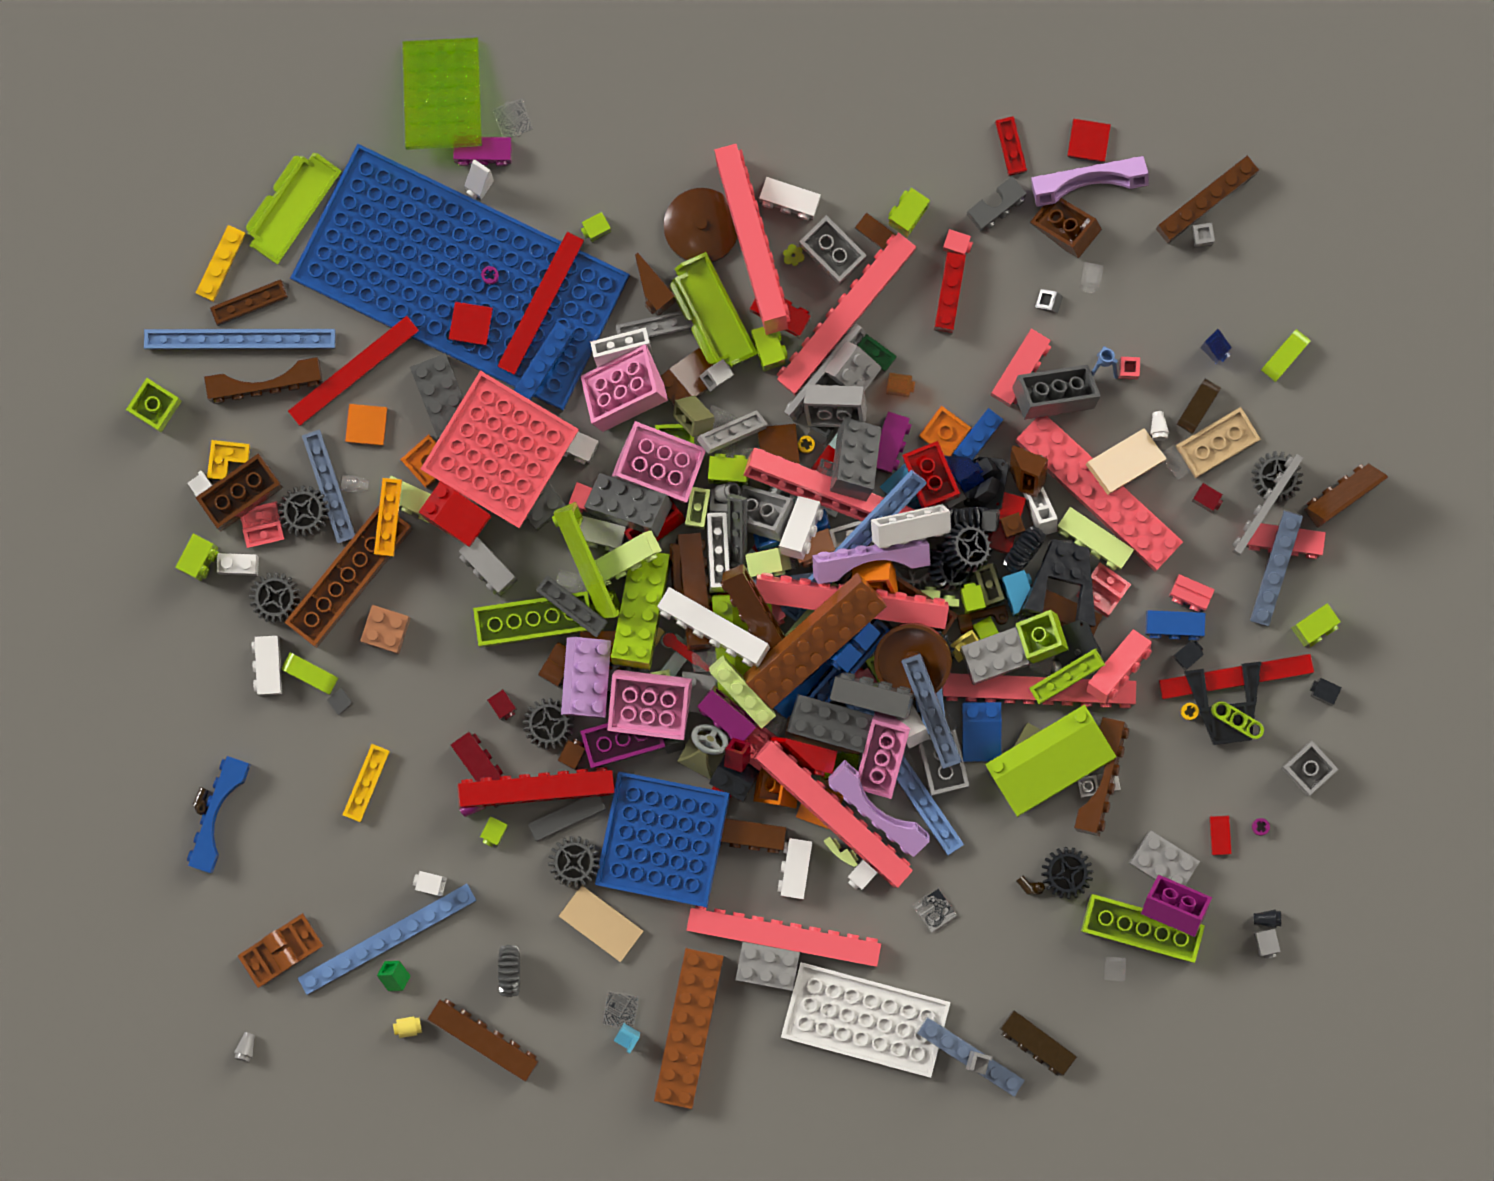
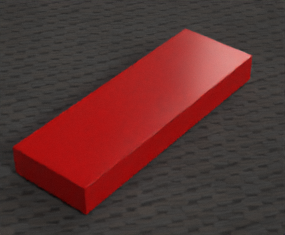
M1014 116L995 120L1008 176L1027 172Z

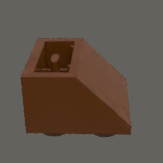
M1013 445L1010 458V472L1020 492L1037 498L1046 482L1048 459Z

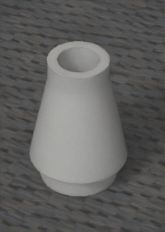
M244 1032L234 1051L235 1059L249 1062L250 1058H253L255 1035Z

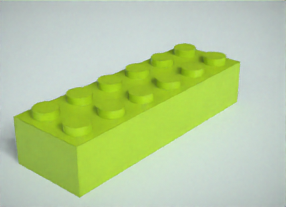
M657 553L656 559L648 563L646 560L641 562L642 566L634 571L628 570L611 654L612 664L647 670L651 669L661 611H659L657 606L665 595L670 569V554Z
M588 591L571 593L591 609ZM546 598L473 608L478 646L480 648L588 632Z
M1094 894L1090 895L1081 932L1195 963L1205 925L1201 924L1194 937L1142 915L1143 908Z

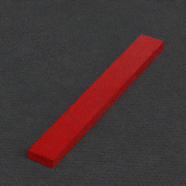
M568 231L566 232L498 364L499 368L513 375L516 374L584 243L583 239Z
M406 316L289 409L288 412L299 426L303 425L417 334L419 330L409 317Z
M1311 654L1261 662L1259 682L1314 673ZM1241 666L1204 672L1207 692L1244 685ZM1185 676L1159 680L1162 699L1192 694Z

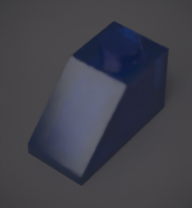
M1217 329L1200 348L1217 364L1220 360L1224 362L1231 355L1229 351L1232 347L1221 331Z
M945 456L951 473L965 493L984 481L981 475L983 470L978 462L974 464L970 457Z

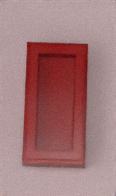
M1210 816L1211 854H1232L1229 816Z

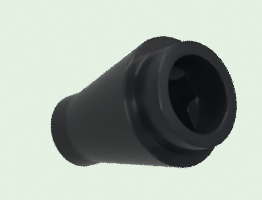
M1276 909L1254 913V925L1277 928V926L1282 924L1281 911H1276Z

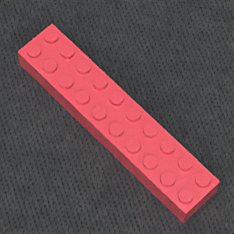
M737 144L714 149L718 171L765 333L768 335L788 329L787 322H790L787 303L785 304L783 289L779 283L778 272L775 269L767 235H765L764 224L759 214L757 200L754 197L752 183L749 180L747 166H745L742 149L738 150Z
M1048 416L1036 418L1016 439L1015 443L1021 448L1047 458V472L1122 542L1133 548V552L1154 572L1183 543L1178 536L1124 486L1107 495L1086 466V463L1093 458Z

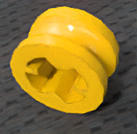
M803 436L799 439V451L808 454L814 450L815 442L812 437ZM803 440L812 443V446H809L810 449L806 450L805 447H801Z
M1186 703L1181 708V715L1185 720H1193L1198 716L1199 709L1194 703ZM1187 706H1191V709L1194 708L1195 710L1192 713V717H1189V714H1185Z

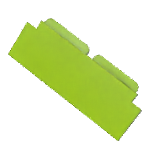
M312 153L309 159H306L304 156H294L275 182L273 190L276 193L274 196H266L247 223V234L254 238L249 246L278 265L341 173V170L318 153Z
M705 252L679 264L675 268L678 277L671 281L669 287L675 295V299L685 319L692 321L693 326L691 330L707 362L715 365L724 359L726 364L732 368L757 355L758 353L707 253Z

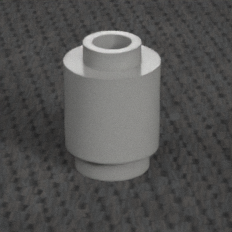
M734 482L718 484L714 488V497L720 503L727 502L729 494L739 496L741 494L739 485Z

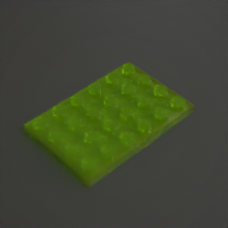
M478 37L402 41L406 150L482 146Z

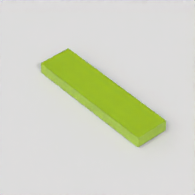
M1095 648L1029 689L1038 704H1041L1105 666V663Z

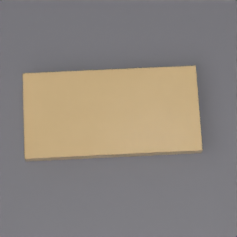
M1240 407L1177 444L1175 447L1196 479L1261 439Z
M1142 429L1088 461L1086 466L1107 495L1161 464L1166 460V457L1147 431Z
M582 885L559 915L560 918L619 962L624 959L644 932Z

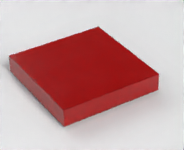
M1073 118L1067 157L1105 163L1111 124Z
M455 302L449 340L487 346L493 308Z

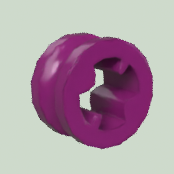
M487 266L482 270L481 276L486 284L491 285L498 281L499 274L496 268ZM487 271H489L490 273L495 272V274H493L494 279H486L485 277H487V275L485 273Z
M1258 818L1252 823V831L1256 835H1265L1270 830V824L1264 818ZM1260 821V824L1262 822L1265 823L1264 832L1256 830L1258 827L1257 822Z

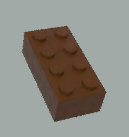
M258 453L198 495L196 499L216 528L221 532L280 491L283 486Z

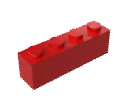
M947 252L934 326L936 331L953 333L966 255Z

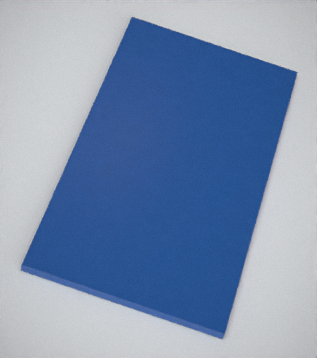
M357 144L290 279L390 328L408 316L419 330L412 337L413 339L442 353H446V355L512 387H516L558 321L574 331L575 335L550 369L533 397L564 411L592 354L590 342L599 340L630 274L579 250L516 374L513 375L499 368L498 364L562 241ZM487 266L496 268L499 274L498 281L491 285L486 284L481 276L482 270ZM487 271L485 273L487 275V277H485L486 279H494L493 274H495V272L490 273L489 271ZM455 302L493 308L487 346L449 340Z

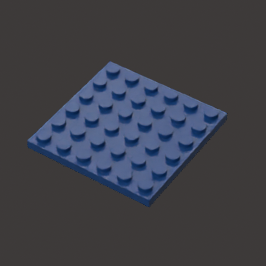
M618 771L599 862L600 868L597 872L595 885L707 908L730 793Z

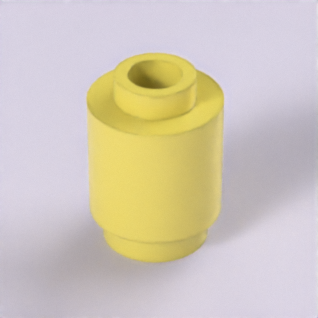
M412 1016L396 1019L397 1023L393 1024L394 1034L399 1035V1038L416 1036L417 1033H422L419 1017L415 1018Z

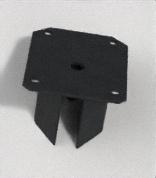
M977 457L971 462L969 475H965L961 485V489L967 498L964 500L966 507H986L990 510H1000L1002 508L1009 465L1004 459Z
M1077 620L1062 626L1069 649L1057 654L1062 668L1095 648L1101 656V649L1092 634L1089 623Z

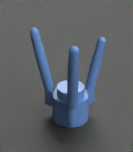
M1104 346L1097 354L1098 361L1091 371L1092 376H1094L1100 366L1108 367L1112 365L1114 378L1117 379L1118 360L1114 358V352Z

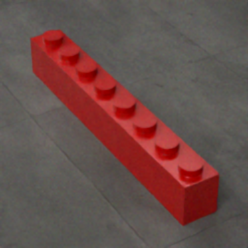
M607 767L596 768L594 772H588V769L576 770L577 773L569 774V771H559L557 775H550L549 772L538 773L537 777H531L530 774L519 775V778L511 779V776H501L500 780H492V777L481 778L480 782H473V779L461 780V783L457 785L459 809L610 796L614 794L612 770H607Z

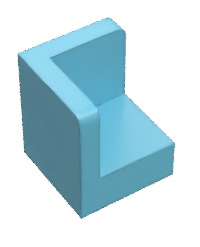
M623 1023L614 1041L627 1048V1052L630 1054L640 1038V1032Z

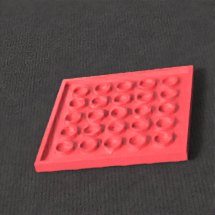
M480 371L421 467V470L520 529L579 432V429Z

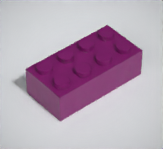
M608 723L580 731L591 769L666 748L662 737L608 731Z

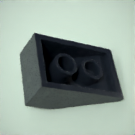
M724 755L709 785L722 792L730 793V796L744 803L760 771L749 763L743 772L724 767Z

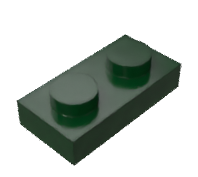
M868 334L858 344V347L882 367L881 370L885 373L897 358L895 354Z

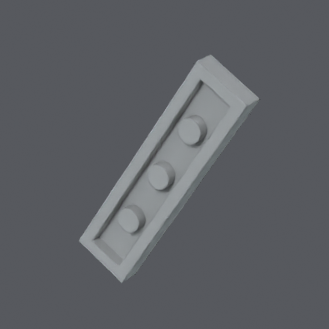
M756 410L699 435L697 441L710 454L766 429L768 423Z

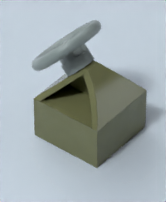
M702 724L695 727L677 762L711 780L725 755V748L728 746L727 736L722 730L713 725ZM702 730H709L711 733L707 734ZM716 734L719 735L722 741L715 738Z

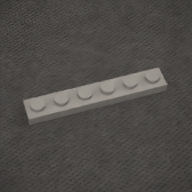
M855 324L854 327L847 331L845 338L835 346L831 355L824 359L822 366L811 375L806 385H826L831 377L824 372L825 368L846 341L858 346L866 335L861 326ZM806 385L799 390L798 395L793 401L788 403L784 411L793 422H796L805 411Z
M1296 454L1294 457L1290 456L1284 465L1287 467L1283 474L1279 472L1274 480L1276 483L1273 490L1269 488L1263 498L1266 499L1264 504L1257 506L1253 512L1256 516L1252 522L1248 520L1242 529L1245 533L1242 537L1238 536L1232 544L1235 547L1232 551L1238 556L1242 553L1303 457Z

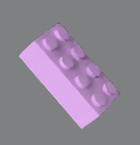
M582 637L567 638L561 715L605 718L611 649L610 640Z

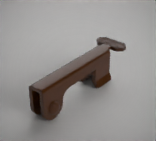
M1006 605L958 615L956 619L960 633L965 634L974 629L971 620L989 616L994 617L1000 625L1006 624L1009 618Z

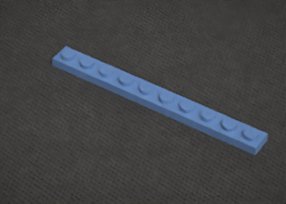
M144 329V349H335L336 330Z
M910 470L834 552L838 549L848 550L861 545L868 546L872 541L871 520L898 514L927 484L926 481L913 470ZM812 574L808 579H810L811 582L817 583ZM783 605L780 607L785 614L795 621L807 610Z
M844 703L849 709L873 716L875 714L873 710ZM903 755L896 781L948 856L964 844Z
M465 884L298 977V980L306 995L477 900L469 885Z

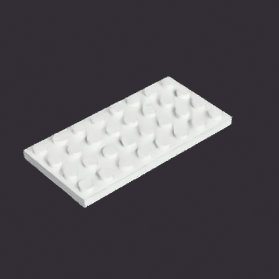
M801 962L781 1038L931 1078L939 1048L916 1033L927 1017L944 1027L951 1002Z

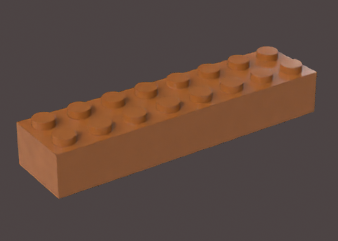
M379 506L284 622L316 648L391 557L374 555ZM399 516L395 551L413 530Z
M856 573L765 655L759 667L752 666L743 674L746 684L773 709L887 607L883 598Z
M685 949L654 1098L656 1102L689 1109L693 1108L724 958L722 955Z

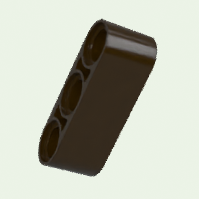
M1205 378L1176 425L1193 434L1221 390V387Z

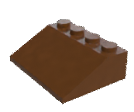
M1369 463L1366 466L1361 464L1353 470L1354 474L1348 477L1345 475L1338 480V486L1335 488L1330 486L1322 492L1324 496L1319 499L1314 497L1307 502L1308 507L1304 510L1316 527L1319 528L1382 483L1388 476Z

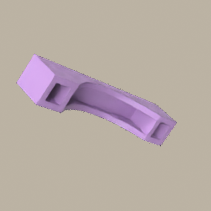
M1144 156L1031 177L1032 191L1037 207L1054 204L1070 191L1091 184H1114L1129 189L1149 185L1148 170Z
M925 539L909 541L907 544H895L889 548H879L874 544L872 546L861 545L848 550L838 549L836 552L830 553L820 552L818 555H812L813 576L818 584L838 581L854 567L876 560L896 561L910 568L930 566L929 543Z
M846 760L829 775L828 783L831 789L835 792H840L848 804H853L858 808V812L863 817L867 816L872 820V824L877 829H882L889 840L897 842L904 853L914 857L929 843L930 834L916 822L895 819L879 810L864 792L859 772Z

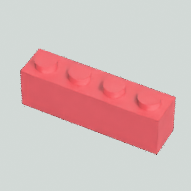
M1031 328L993 389L991 396L1009 407L1012 403L1016 405L1017 399L1012 387L1017 376L1029 374L1032 371L1036 373L1041 365V362H1039L1041 356L1044 355L1046 357L1051 349V346H1049L1051 340Z
M1261 523L1246 547H1249L1251 551L1268 549V553H1271L1279 526ZM1299 529L1291 556L1298 557V554H1303L1308 559L1321 557L1323 555L1326 532Z
M1133 629L1108 658L1105 666L1101 667L1088 682L1086 692L1104 704L1109 699L1113 700L1118 693L1119 687H1124L1129 681L1130 674L1138 671L1141 666L1140 662L1143 659L1147 660L1151 655L1152 642Z

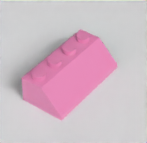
M875 711L859 768L860 781L865 792L892 799L910 728L895 716Z

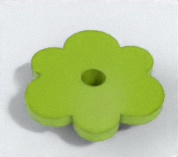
M790 244L788 250L783 251L785 264L797 266L798 262H803L805 257L802 254V248Z

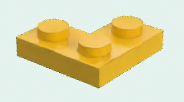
M211 440L207 478L221 480L228 475L229 462H247L249 460L250 444Z

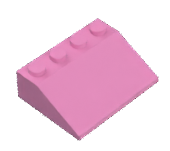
M646 344L581 375L591 424L602 432L668 401L664 383Z
M635 421L620 453L612 477L664 493L675 501L687 503L706 451L699 445Z
M616 670L612 674L608 731L684 740L691 699L692 679Z

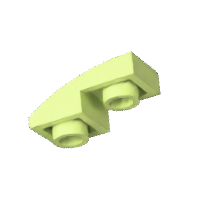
M925 587V590H921V592L932 599L940 598V591H936V587ZM944 595L945 602H948L949 608H959V599H955L953 595Z
M829 837L823 841L840 860L853 867L858 865L856 861L859 859L853 850L849 852L846 849L840 853L839 849L842 847L836 838L832 840Z

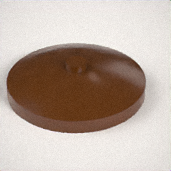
M709 188L687 190L677 196L666 211L664 217L666 241L672 251L685 261L706 252L711 263L725 257L737 242L738 236L727 198L716 190Z
M906 623L896 626L888 631L877 645L874 655L876 675L880 683L881 681L889 682L895 688H900V686L908 687L913 692L902 660L921 654L934 690L937 693L944 686L951 672L952 657L948 644L937 631L929 626L919 623Z

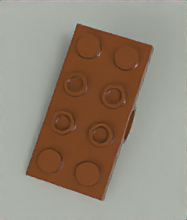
M302 913L237 956L256 986L260 988L324 945L304 913Z

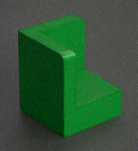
M385 961L377 977L388 991H403L410 979V974L400 961Z

